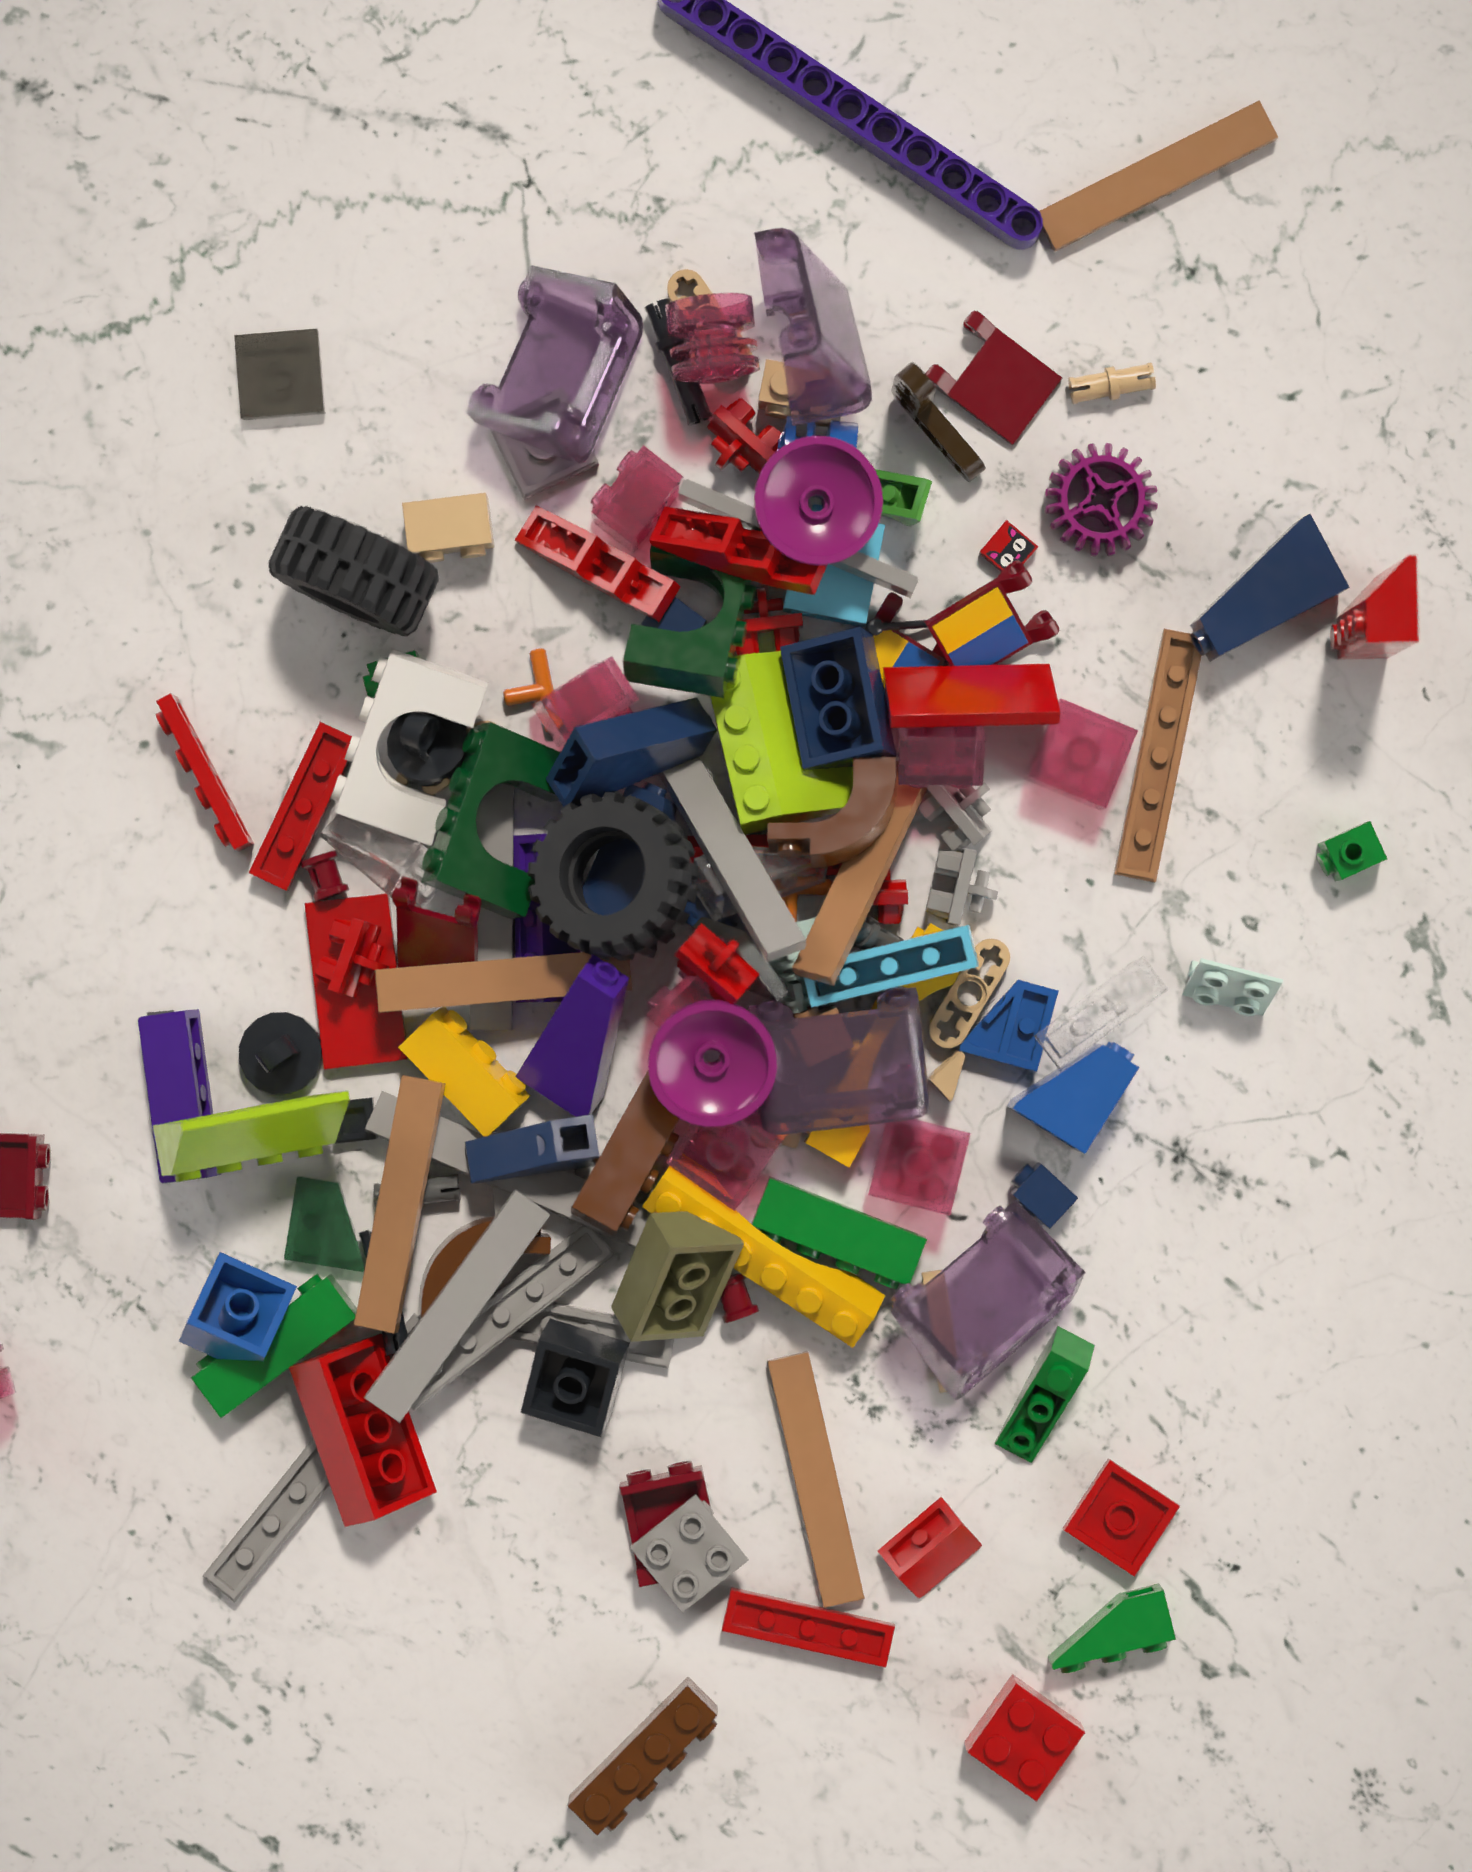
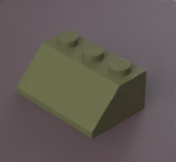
M687 1211L650 1213L611 1305L629 1340L637 1342L703 1337L744 1245L742 1239Z

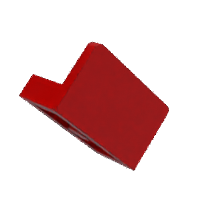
M940 1497L877 1551L897 1578L917 1598H922L974 1554L982 1544L964 1525L950 1505Z

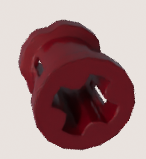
M336 850L300 862L302 868L308 870L315 890L313 895L315 902L349 891L348 884L342 881L335 861L338 857Z
M740 1272L730 1275L720 1297L725 1312L722 1317L724 1323L745 1318L759 1311L757 1304H752L744 1281L747 1277Z

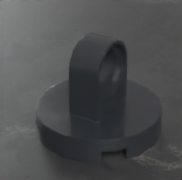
M416 711L402 714L392 724L387 738L388 757L396 771L410 783L427 787L433 786V782L441 781L446 777L450 780L455 770L461 767L465 756L462 747L468 733L467 726L428 712Z
M273 1012L257 1018L244 1031L239 1044V1064L245 1078L257 1089L272 1095L292 1094L306 1088L318 1075L322 1062L321 1039L317 1030L305 1018L289 1012Z

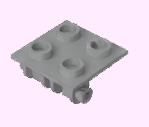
M696 1494L630 1546L633 1553L682 1613L749 1561L715 1519L711 1507L706 1501H701Z

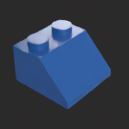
M219 1252L186 1322L179 1342L216 1359L263 1361L297 1286Z

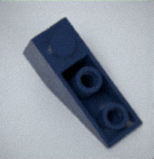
M593 1115L551 1120L465 1142L471 1184L594 1167L600 1156Z

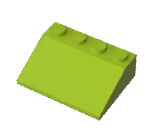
M781 651L735 656L734 658L739 659L735 683L727 684L724 698L710 696V701L739 824L743 833L746 835L767 830L768 823H797L838 813L846 805L852 793L853 767L803 769Z
M348 1091L315 1094L153 1125L162 1176L175 1175L176 1182L201 1178V1169L216 1167L217 1174L242 1170L241 1161L257 1159L258 1166L283 1162L282 1153L297 1151L299 1158L323 1154V1145L336 1142L350 1100Z

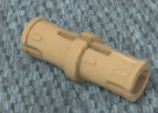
M1150 362L1145 365L1115 370V367L1112 366L1105 368L1103 373L1075 378L1069 377V390L1087 388L1086 390L1072 392L1070 394L1073 404H1078V402L1103 397L1115 400L1120 398V394L1148 389L1154 390L1156 389L1155 377L1137 379V377L1154 373L1153 365Z

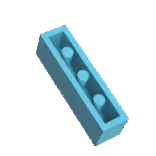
M968 924L849 953L834 986L805 977L804 980L811 1007L976 968L979 966Z

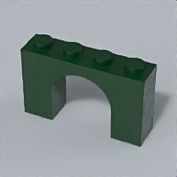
M651 545V569L665 576L694 580L709 586L719 595L723 606L710 623L691 631L679 632L631 624L623 656L624 681L724 698L727 684H734L736 681L739 659L734 658L736 646H744L747 622L742 621L745 610L752 611L756 586L751 585L750 580L691 562Z
M487 722L476 725L467 733L464 739L462 750L465 752L461 767L457 768L451 777L449 791L452 794L448 805L441 810L436 820L435 829L438 831L434 846H431L424 855L421 867L425 872L421 883L460 899H463L465 894L481 898L482 908L509 919L521 918L527 915L531 903L528 888L531 885H535V879L528 876L527 872L503 863L487 852L479 839L476 829L477 809L483 796L497 784L513 786L548 802L558 801L559 799L547 782L546 777L560 752L495 723Z

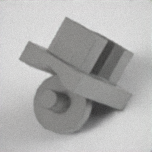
M943 773L926 787L929 791L923 796L918 809L930 822L944 810L949 814L955 824L941 835L952 851H958L968 846L971 842L975 846L992 831L981 818L991 810L981 798L990 790L985 783L975 790L966 778L954 785L947 775Z
M963 849L962 852H938L934 873L956 879L952 893L930 889L925 911L938 917L946 918L947 924L958 926L961 924L967 894L972 895L969 911L981 913L984 898L997 900L998 891L987 888L990 872L978 870L975 885H970L977 851Z

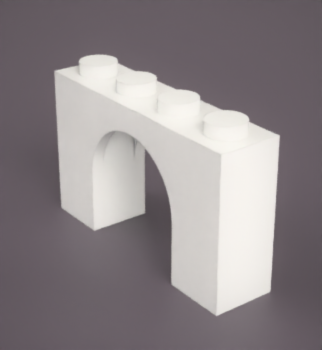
M391 649L388 659L380 656L372 681L380 683L375 698L368 696L365 698L358 718L359 721L366 723L361 738L352 736L345 756V760L352 762L347 777L338 776L331 799L339 801L335 811L337 814L431 846L437 831L435 829L436 820L446 805V799L408 787L392 778L380 760L378 750L380 734L387 724L396 717L416 711L428 712L473 728L488 682Z

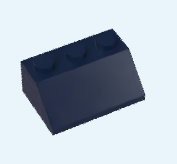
M859 626L780 647L804 770L853 767V758L897 757L872 634Z

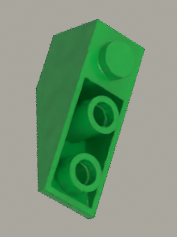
M1057 1326L1035 1363L995 1440V1444L1032 1463L1089 1371L1095 1345Z
M1158 1583L1118 1593L1048 1656L1052 1669H1061V1673H1071L1084 1669L1086 1667L1085 1662L1101 1658L1102 1663H1111L1125 1659L1127 1657L1126 1652L1142 1648L1143 1653H1151L1167 1648V1642L1176 1640L1163 1588Z

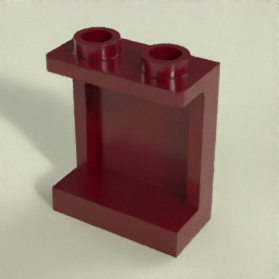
M0 1133V1218L36 1220L42 1217V1211H47L49 1188L48 1186H43V1169L49 1168L51 1149L50 1144H44L45 1134Z
M683 1461L668 1465V1472L652 1475L651 1469L626 1474L627 1481L620 1482L619 1490L623 1498L632 1545L695 1494L701 1501H706L710 1506L702 1465L693 1467L692 1461ZM634 1554L639 1587L658 1584Z

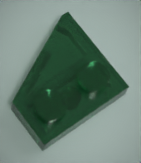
M297 1176L284 1260L364 1272L366 1263L357 1242L356 1231L345 1204L346 1199L340 1182Z

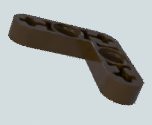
M914 362L909 363L895 375L891 389L893 396L956 471L966 481L971 482L986 469L983 461L933 403L936 388L927 375Z

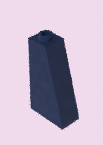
M1311 513L1302 517L1282 534L1190 625L1193 630L1191 639L1200 655H1206L1209 662L1350 588Z
M697 697L576 726L572 730L546 780L563 807L570 802L579 807L582 805L581 798L584 796L595 794L602 798L605 792H616L703 755L718 729Z
M644 781L642 788L635 785L626 787L623 796L628 797L631 795L664 812L668 815V818L675 821L677 806L665 798L667 790ZM618 839L599 848L582 887L589 909L596 914L605 916L619 912L627 907L638 895L644 881L645 861L642 851L636 843L628 839ZM657 941L656 943H654L655 946H656V951H657L658 941ZM656 951L646 956L654 958Z

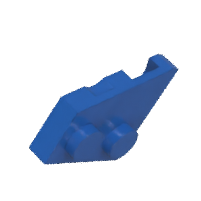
M1016 980L959 1045L958 1050L1037 1072L1059 990Z

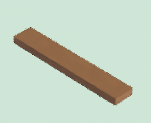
M1260 100L1040 210L1039 212L1043 218L1042 229L1053 251L1056 252L1276 141L1278 135Z
M1165 628L1162 631L1114 875L1153 883L1157 880L1202 656L1196 650L1189 633Z
M896 761L897 797L891 819L882 834L870 847L856 857L842 863L807 935L805 949L800 950L792 967L795 975L834 986L927 790L926 787L932 780L930 770Z
M580 952L375 970L378 1012L562 997L567 994L576 977L592 955ZM613 957L609 960L602 959L629 977L626 991H632L630 960L620 961Z
M407 1075L401 1076L354 1325L398 1333L446 1083Z
M806 1351L767 1360L823 1606L826 1608L865 1599L809 1352Z

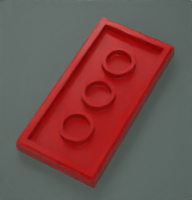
M1050 664L883 667V685L890 728L1060 724L1061 711Z
M389 893L305 903L324 1069L408 1060V1057L398 1048L406 1040L403 1010L378 1012L375 972L370 986L361 983L356 998L328 990L329 985L315 977L319 960L323 956L338 961L343 945L329 940V932L335 919L352 921L353 918L380 926L381 930L376 944L384 947L378 962L388 965L389 969L398 968Z

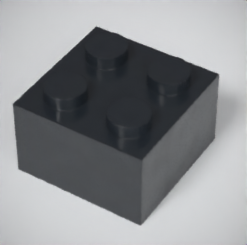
M550 1318L538 1340L520 1413L601 1437L612 1414L630 1342Z

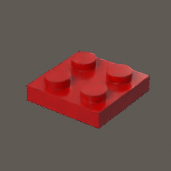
M1108 1458L1063 1526V1530L1135 1577L1180 1508V1505Z

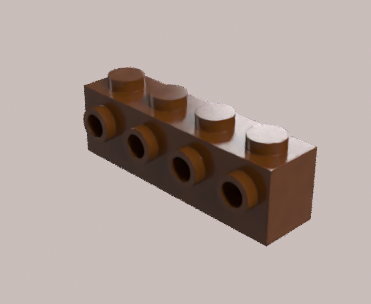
M648 1071L571 1208V1214L613 1237L617 1235L620 1228L626 1231L629 1230L639 1211V1208L633 1206L640 1191L646 1194L650 1192L660 1173L653 1169L661 1154L668 1158L680 1135L674 1133L680 1118L672 1114L660 1102L652 1088Z
M688 1676L569 1795L567 1806L597 1836L605 1828L610 1832L613 1831L627 1816L628 1813L624 1809L635 1798L640 1802L644 1800L658 1784L654 1779L665 1768L670 1772L674 1770L687 1756L688 1753L684 1749L695 1738L701 1742L714 1730L718 1724L714 1720L718 1714V1706Z

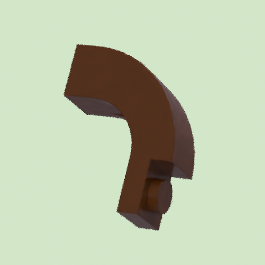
M896 757L853 758V788L846 805L834 816L818 822L768 823L767 839L770 853H777L785 858H795L802 856L803 852H810L812 868H824L846 862L864 852L879 838L891 819L897 797Z
M495 1216L481 1218L462 1226L449 1235L435 1250L425 1268L420 1285V1318H422ZM540 1229L523 1253L550 1254L551 1236L548 1233H541Z

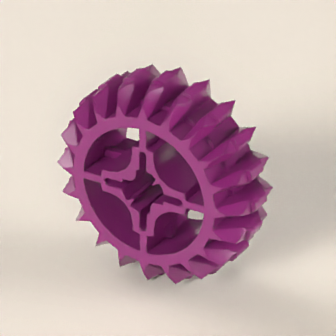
M1094 443L1087 446L1088 458H1085L1079 449H1074L1071 452V456L1075 465H1072L1068 460L1061 459L1058 466L1065 476L1052 472L1049 480L1059 488H1047L1044 496L1048 499L1057 500V503H1052L1045 507L1046 514L1059 513L1060 516L1051 522V529L1056 530L1064 525L1067 530L1063 533L1060 540L1066 543L1072 535L1077 537L1078 541L1074 545V551L1076 552L1082 550L1085 542L1091 543L1089 552L1090 556L1093 557L1098 555L1100 544H1104L1107 556L1115 554L1116 541L1121 549L1124 551L1129 550L1131 543L1127 535L1129 534L1133 539L1140 541L1144 537V533L1137 524L1143 527H1151L1153 524V519L1143 512H1153L1158 508V503L1145 500V497L1152 496L1157 492V486H1143V482L1152 476L1151 471L1145 470L1138 475L1135 469L1139 467L1142 459L1136 457L1129 465L1124 461L1128 455V449L1125 447L1120 450L1117 457L1111 456L1113 449L1111 443L1104 445L1102 455H1098L1097 447ZM1091 468L1113 470L1125 480H1120L1116 483H1106L1102 481L1097 473H1093ZM1080 474L1083 480L1082 486L1085 490V499L1074 508L1069 509L1067 499L1068 488L1071 480ZM1093 490L1097 491L1101 496L1105 494L1110 495L1118 491L1114 493L1106 504L1110 507L1109 510L1105 509L1101 504L1086 508L1096 496L1092 493ZM1132 491L1134 496L1133 514L1129 522L1122 526L1119 520L1120 514L1117 509V500ZM1094 516L1100 519L1105 527L1108 526L1111 532L1091 531L1080 525L1077 520Z

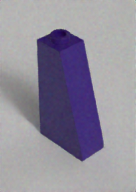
M592 955L576 977L515 1077L573 1116L591 1115L605 1093L629 977L618 971L612 964Z

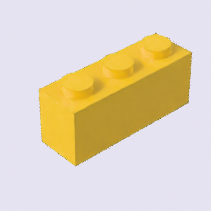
M441 1007L432 1013L398 1048L429 1080L446 1083L444 1096L484 1137L489 1136L531 1095L525 1090V1083L515 1077L516 1073L510 1070L507 1071L496 1060L495 1051L486 1042L477 1040L467 1030V1023L461 1015L454 1010Z

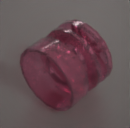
M743 293L705 294L682 298L665 305L668 335L675 338L688 339V342L670 349L671 359L683 361L672 366L673 380L696 382L699 384H715L733 381L738 377L750 375L760 370L759 357L745 355L757 350V340L737 337L738 333L755 327L751 295Z

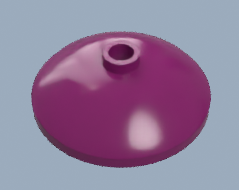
M828 436L803 437L781 447L764 465L758 477L754 494L756 518L766 539L784 556L808 565L834 564L857 553L865 546L877 529L883 507L881 483L871 462L854 446L840 439ZM811 497H818L822 500L823 509L821 511L815 512L809 508L808 500Z
M719 1000L692 1003L670 1015L657 1030L651 1042L648 1055L650 1082L660 1102L678 1118L691 1124L706 1127L733 1124L756 1111L769 1095L777 1071L775 1046L764 1024L745 1008ZM708 1050H715L720 1054L719 1058L713 1062L705 1060L703 1056Z

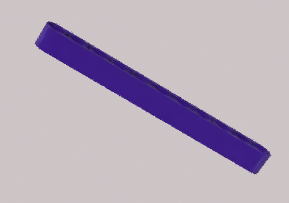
M658 0L660 10L668 18L1008 246L1017 250H1025L1036 243L1043 227V218L1033 205L727 0H683L680 2ZM708 10H714L722 16L721 21L713 26L703 24L699 18ZM748 33L757 42L749 49H742L734 43V40L738 35ZM777 56H782L790 61L791 67L787 71L776 72L770 68L769 62ZM819 80L825 85L826 90L818 96H812L804 90L803 86L807 81ZM844 103H853L859 107L861 113L856 118L846 119L839 114L838 108ZM879 126H887L894 131L895 137L889 142H880L874 137L872 132ZM921 149L929 155L930 161L922 166H917L909 161L907 154L911 150ZM956 172L963 177L964 185L958 189L948 188L943 183L942 177L946 173ZM983 195H990L997 200L999 208L993 212L982 211L978 207L977 199ZM1018 218H1024L1032 224L1033 232L1027 236H1021L1013 230L1012 222Z

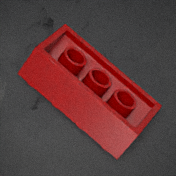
M1407 555L1377 575L1336 618L1337 624H1332L1330 629L1331 649H1337L1338 660L1387 659L1419 642L1417 555Z
M382 1333L320 1354L289 1367L344 1527L377 1520L437 1493L409 1410L399 1423L364 1397L391 1360L390 1356H385L386 1351Z

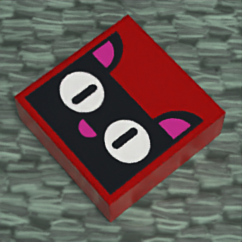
M1006 520L980 550L979 554L1002 572L1005 567L1014 561H1021L1024 565L1038 546Z

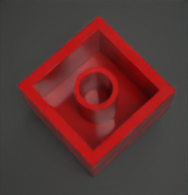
M1012 1674L969 1734L964 1744L967 1753L1037 1802L1081 1740L1085 1730L1080 1721Z

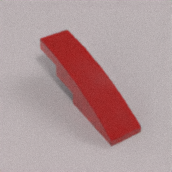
M537 505L515 538L518 544L657 622H660L681 588L673 579L643 565L635 557L605 543L597 535Z
M664 506L649 539L652 546L691 562L757 583L815 595L827 568V565H808L784 556L770 544L762 531L745 529L740 518Z

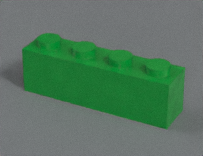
M771 1176L768 1178L751 1222L754 1227L759 1228V1231L780 1244L783 1237L798 1243L796 1251L812 1258L819 1259L821 1253L837 1258L836 1267L857 1275L860 1268L876 1274L875 1282L896 1290L900 1283L906 1286L910 1285L927 1238L923 1235Z
M316 1274L297 1288L301 1296L288 1305L263 1361L216 1359L207 1355L196 1363L200 1371L192 1376L191 1379L220 1418L224 1417L355 1319L356 1306L332 1274L323 1280Z

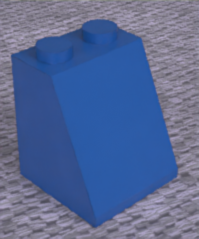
M1108 1041L1106 1046L1094 1044L1012 1098L1007 1107L1075 1150L1086 1154L1140 1067L1131 1062L1135 1055L1117 1043Z

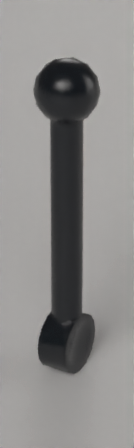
M874 618L867 622L865 629L873 636H877L882 631L928 627L924 622L926 620L883 623L881 620Z

